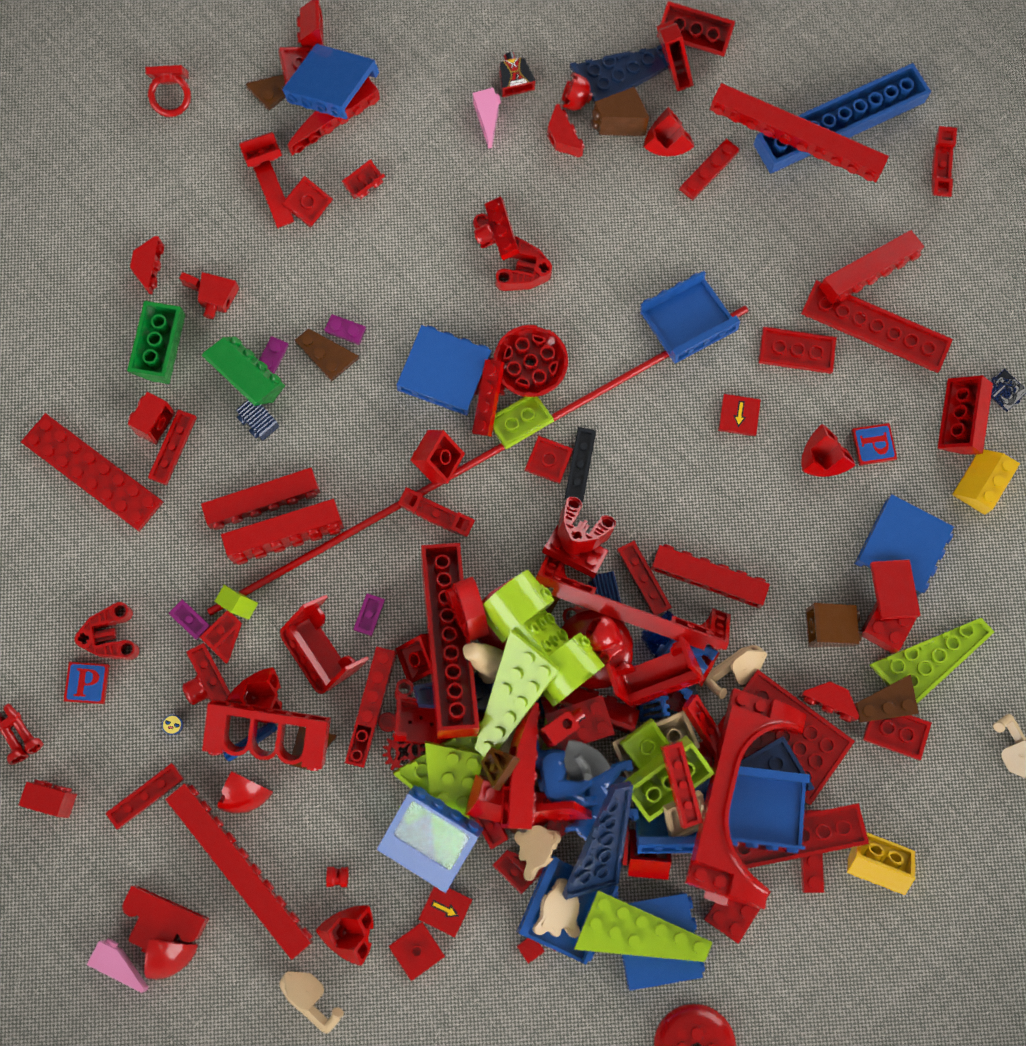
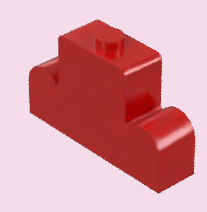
M671 20L656 26L661 48L676 91L679 92L694 86L683 37L678 24Z
M138 885L130 887L122 905L123 912L127 916H139L128 940L130 943L141 947V951L145 954L148 940L151 938L175 942L179 937L183 942L187 943L196 941L201 937L209 920L204 915Z

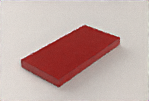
M763 327L758 363L832 374L837 337Z

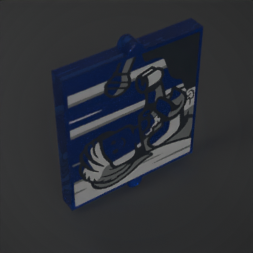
M1006 369L1001 371L996 377L991 378L993 383L991 398L1006 412L1015 404L1020 403V399L1026 394V388Z

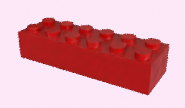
M333 498L223 533L221 538L227 557L234 564L241 565L247 563L248 559L264 558L267 556V553L273 551L274 553H279L292 545L293 547H298L308 540L317 541L327 534H339L345 528L338 506Z

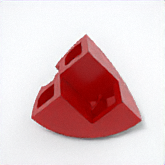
M669 107L653 123L644 141L645 149L656 155L668 157L681 155L695 147L690 134L684 130L682 122Z
M821 424L809 438L801 459L802 471L818 477H829L844 473L852 469L856 464L848 450L841 446L836 435L824 424Z
M271 667L250 675L233 689L226 701L282 710V701L278 700L277 693L281 686L275 669ZM259 720V721H258V722H263V723H273V724L276 723V722L263 721V720Z
M231 771L221 793L223 795L217 807L219 810L233 814L250 812L263 805L272 795L273 791Z
M368 905L344 909L326 919L318 926L316 932L322 941L338 956L350 963L362 966L372 945L368 941L370 929H374L371 909Z
M154 938L149 939L145 955V977L147 979H165L178 973L190 963L196 953L198 944L183 941L170 942Z

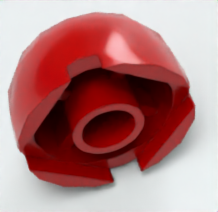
M573 72L570 75L573 77L571 82L567 81L561 97V101H564V104H561V107L577 111L583 108L586 103H590L592 93H590L591 86L589 81L580 74Z

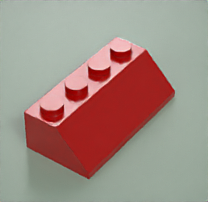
M667 1L661 24L671 20L678 24L685 46L722 57L725 56L736 22Z
M983 375L948 378L938 449L964 455L983 454L993 383Z
M579 686L561 700L556 707L564 708L600 695L596 690L588 689L586 691ZM609 695L606 698L603 697L613 728L627 734L632 733L635 730L640 712L636 709V706L618 703L617 698Z
M475 775L465 815L501 823L503 786L500 791L493 789L488 777ZM534 787L536 800L533 804L535 820L532 827L536 825L544 826L550 819L536 812V804L551 803V801L547 799L545 792H540L539 788Z

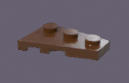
M309 328L295 339V343L331 382L360 359L357 354Z
M911 674L856 702L855 707L859 714L858 722L862 723L919 714Z

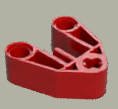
M515 236L520 253L510 258L518 259L516 270L502 268L497 271L496 287L501 291L529 290L549 281L552 276V264L541 250ZM507 278L508 281L502 282L500 279Z
M568 497L560 513L557 532L564 551L569 554H579L594 550L610 538L616 526L615 519L608 515L602 516L588 534L586 533L590 527L587 524L588 521L584 520L582 522L580 520L576 527L573 526L583 506L581 500L576 497Z
M469 577L452 583V588L445 590V596L467 640L470 642L488 635L489 629L486 613L474 578Z
M123 602L114 603L91 616L74 638L75 643L79 647L101 658L133 660L139 655L140 650L137 644L129 640L113 641L99 645L101 642L117 639V633L115 628L97 631L98 629L115 626L132 618V609ZM121 608H125V614L119 617L118 611ZM131 645V653L125 655V648Z

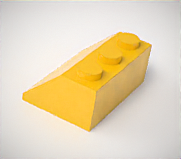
M984 449L983 454H976L952 495L986 515L995 507L1020 463L1004 453Z
M867 833L869 844L851 847L847 873L905 895L915 880V851Z

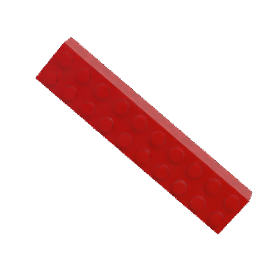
M460 543L421 545L420 556L437 739L478 736L480 727L474 670L471 661L465 659L463 654L464 645L471 642L467 640L459 627L445 596V590L452 588V583L464 579Z

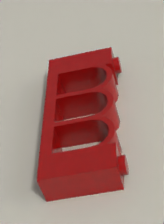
M213 699L207 705L202 751L208 752L209 755L218 756L224 751L232 756H240L249 750L250 754L259 760H269L277 754L283 763L293 765L302 761L301 767H307V770L318 771L325 765L331 717ZM231 716L250 718L248 742L244 747L234 745L229 738ZM259 720L278 723L276 745L272 751L262 750L257 744L256 737ZM286 724L306 727L303 753L300 755L289 754L284 747Z

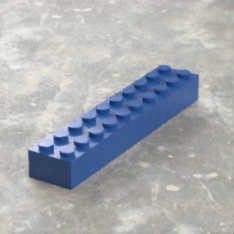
M914 63L798 116L850 138L924 104L931 90ZM763 133L757 134L753 144L770 174L811 156L807 152H801L797 148L789 144H783L773 137H767Z

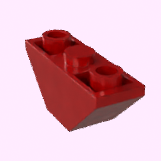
M559 104L555 105L548 125L547 136L556 151L580 158L583 156L584 143L581 138L577 137L575 126L569 123L565 109H562Z
M159 236L152 237L133 250L130 269L151 295H153L154 288H157L158 280L156 276L157 271L159 272L161 269L160 256L164 253V244Z
M831 681L799 694V697L803 698V702L812 706L814 704L821 706V710L829 714L834 712L840 715L839 718L843 721L850 723L859 718L849 690Z

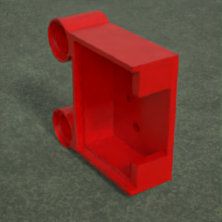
M408 679L399 680L394 692V697L397 701L393 741L425 744V741L438 744L447 741L448 738L437 739L434 708L418 707L416 698L411 697L414 688L413 683ZM405 688L408 690V693H401L399 689Z

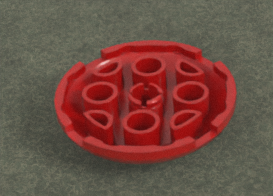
M523 325L507 332L498 342L493 357L494 361L505 363L501 384L514 394L524 397H538L553 391L563 381L568 368V353L562 340L551 330L537 327V325ZM528 360H533L535 364L534 366L526 364V362Z
M593 610L582 611L569 618L561 629L567 633L570 640L580 632L584 635L588 625L595 617L607 615ZM607 616L618 626L624 642V650L612 657L609 663L615 668L623 662L632 664L634 645L628 628L621 620ZM606 665L580 686L588 689H603L612 686Z
M684 1004L671 1010L661 1020L655 1032L654 1046H692L694 1043H700L701 1046H736V1039L728 1021L715 1009L702 1004Z

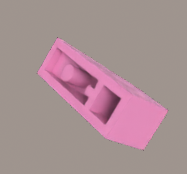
M489 88L473 93V104L488 149L492 148L499 105L501 104L499 94H495L494 88Z
M108 938L98 942L87 965L141 993L147 991L148 985L124 950L118 947V943Z

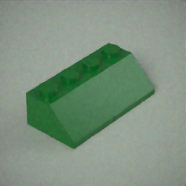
M144 301L127 369L129 373L152 382L170 384L186 316L180 306Z
M235 336L223 337L201 355L254 406L273 403L286 386L281 382V378L278 375L272 373L264 362L259 361L251 350L246 349L242 345L241 340Z

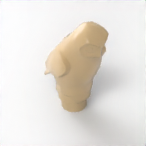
M468 643L464 645L463 654L465 659L471 661L472 666L477 670L482 681L487 684L494 683L504 651L488 644Z

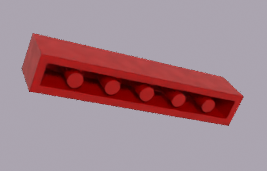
M910 230L825 277L820 285V289L832 304L837 301L842 302L849 294L853 292L854 294L858 293L865 285L868 284L870 286L881 276L886 277L894 269L904 267L908 261L911 260L913 262L921 256L920 252L924 245L914 232Z
M312 467L201 503V507L208 527L219 530L224 528L226 524L240 523L244 518L250 516L251 518L262 515V512L268 510L270 512L280 509V506L286 504L289 506L299 502L298 500L304 498H315L320 493Z
M667 544L659 545L651 566L652 571L759 609L764 605L770 586L769 583H766L765 579L749 577L746 572L741 570L732 571L724 564L715 565L710 563L711 560L704 557L698 559L693 557V554L690 552L676 551L674 547Z

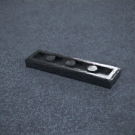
M582 427L577 429L564 500H567L568 497H576L583 504L596 430Z

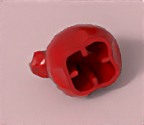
M607 616L595 617L590 622L584 636L589 639L593 647L592 650L598 652V657L606 665L612 657L624 650L621 633L616 623Z

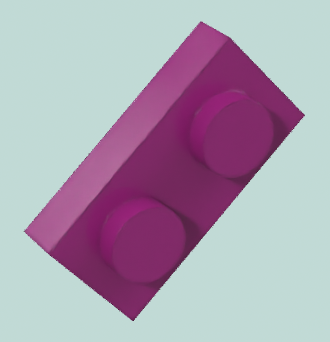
M331 314L324 331L332 336L360 345L366 331V326Z
M271 336L259 361L264 362L268 369L275 374L289 344Z
M366 593L353 630L372 637L385 599Z
M183 599L168 613L197 641L210 627Z

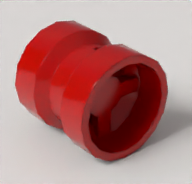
M328 866L326 886L334 887L339 885L340 887H348L349 867L336 869L335 867Z

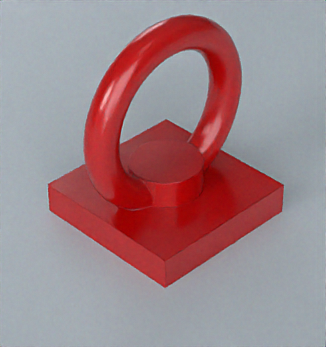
M182 65L145 67L146 75L152 79L148 88V100L151 107L158 114L165 117H175L185 112L191 101V91L189 85L184 80L189 79V71ZM178 83L184 92L182 104L173 110L162 108L155 98L157 86L159 84Z

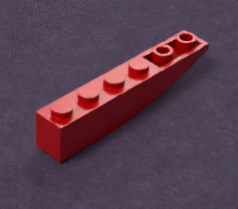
M367 77L345 108L347 120L315 111L287 144L291 156L302 152L306 146L316 143L325 134H330L334 128L345 124L353 116L361 114L367 107L375 105L380 100L378 88L371 79Z
M376 646L345 759L346 764L365 767L396 660V651Z
M536 702L517 726L510 746L509 754L519 757L520 761L510 774L507 782L503 785L500 828L526 830L532 829L534 824L533 804L536 800L534 783L537 779L535 763L538 759L536 744L539 738L537 726L540 718L539 703Z

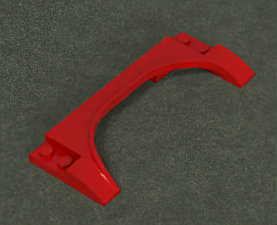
M546 555L537 574L536 580L540 585L546 588H554L552 592L554 597L679 641L678 636L682 635L690 646L701 650L705 649L706 644H710L712 648L717 650H726L728 647L731 614L712 608L708 619L701 625L673 615L671 620H667L595 594L597 588L567 578L565 564Z
M736 688L732 689L712 769L715 774L710 778L701 815L703 823H700L685 881L686 884L765 910L769 889L751 874L736 853L729 831L730 805L741 760L751 743L760 735L776 729H787L803 734L806 714L778 700L770 701Z

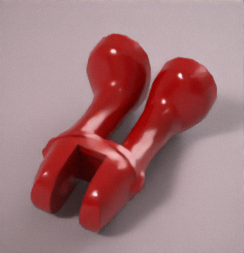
M8 703L3 706L8 718L5 719L0 713V732L11 749L7 756V761L10 765H14L29 757L28 754H34L39 751L44 744L40 738H34L22 721L20 712H17ZM13 726L23 740L24 748L11 729Z

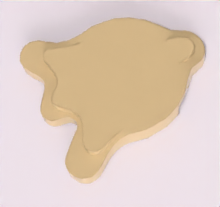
M536 825L525 833L522 831L515 833L514 839L520 846L519 859L527 862L524 871V878L526 880H534L538 870L547 866L553 860V858H550L553 849L556 850L557 845L561 841V835L558 831Z
M559 878L551 888L552 890L547 895L544 894L540 906V917L533 926L535 934L542 935L548 931L551 935L559 937L564 928L570 937L576 938L579 936L580 929L577 925L579 900L578 897L565 900L562 896L568 882L566 879Z

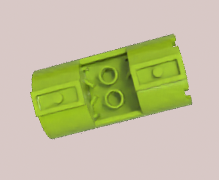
M526 570L493 594L483 604L486 613L487 624L502 643L508 639L510 630L514 629L560 668L543 692L544 696L554 707L605 665L592 650L593 647L589 639L582 635L581 632L572 639H568L567 633L555 623L553 615L546 611L554 602L551 592L543 585H540L532 573Z

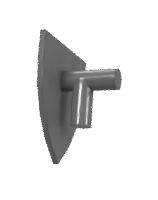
M568 741L564 762L570 780L582 781L585 779L589 781L611 769L604 756L592 746L580 741Z

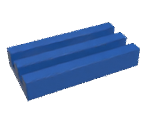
M661 696L638 705V710L640 711L639 721L646 722L650 718L656 720L671 716L670 712H667V708H670L669 704H666V700H669L668 696ZM658 702H660L661 704L660 706L643 710V706L655 704ZM659 710H661V712H662V713H658V714H654V715H650V716L644 717V714H647V713H651V712H655V711H659Z

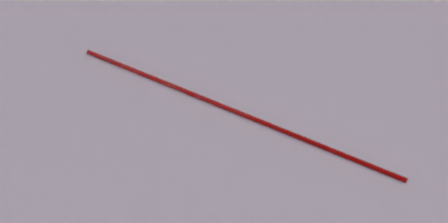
M744 305L730 313L732 317H740L748 312V308ZM666 350L553 413L554 421L668 358V353ZM502 443L459 466L450 480L505 450ZM431 482L416 492L424 496L443 484ZM399 501L238 592L245 596L249 595L401 509L402 507L398 505ZM215 604L208 608L207 612L211 616L224 608L219 604Z

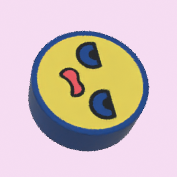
M169 715L163 720L162 728L169 735H177L183 729V721L179 716Z

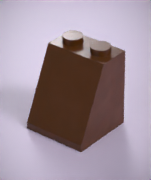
M635 87L595 101L591 124L594 130L597 129L599 135H646L649 115Z
M813 603L806 609L808 648L855 647L859 645L862 633L861 630H858L860 612L857 611V606L829 603Z

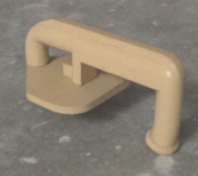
M757 645L741 648L713 668L704 684L720 699H724L727 689L721 688L715 682L732 671L740 685L747 684L757 670H761L767 653Z
M1007 714L993 725L994 730L997 732L1005 731L1006 726L1016 744L1002 751V760L1011 773L1026 778V738L1015 718L1011 714Z
M288 971L281 978L280 989L287 1000L323 1033H329L340 1021L341 1017H343L344 1011L341 1008H334L332 1016L327 1019L313 1006L323 995L324 987L311 973Z

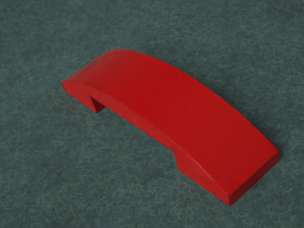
M938 127L932 164V194L934 196H952L953 150L957 138V128Z
M265 161L261 165L253 167L277 228L293 223L294 219L291 212L282 205L285 196L271 162Z
M408 487L405 488L398 502L399 506L416 516L466 538L475 522L474 519L439 505Z

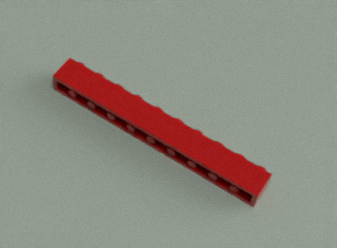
M723 83L720 84L711 103L710 110L715 114L725 116L733 122L741 123L751 130H757L767 137H773L783 144H789L801 152L813 155L817 159L830 162L833 166L846 169L849 173L862 176L867 181L877 182L889 158L886 154Z
M184 783L165 800L284 952L293 960L313 943L311 939L313 935L306 927L302 928L298 923L300 919L294 911L289 912L285 907L287 902L284 898L274 893L273 884L268 879L264 880L260 875L262 871L257 864H251L247 859L249 854L243 847L239 849L235 843L237 839L230 831L226 832L222 827L224 823L218 816H213L210 812L212 808L206 800L201 801L198 797L200 793L193 784Z

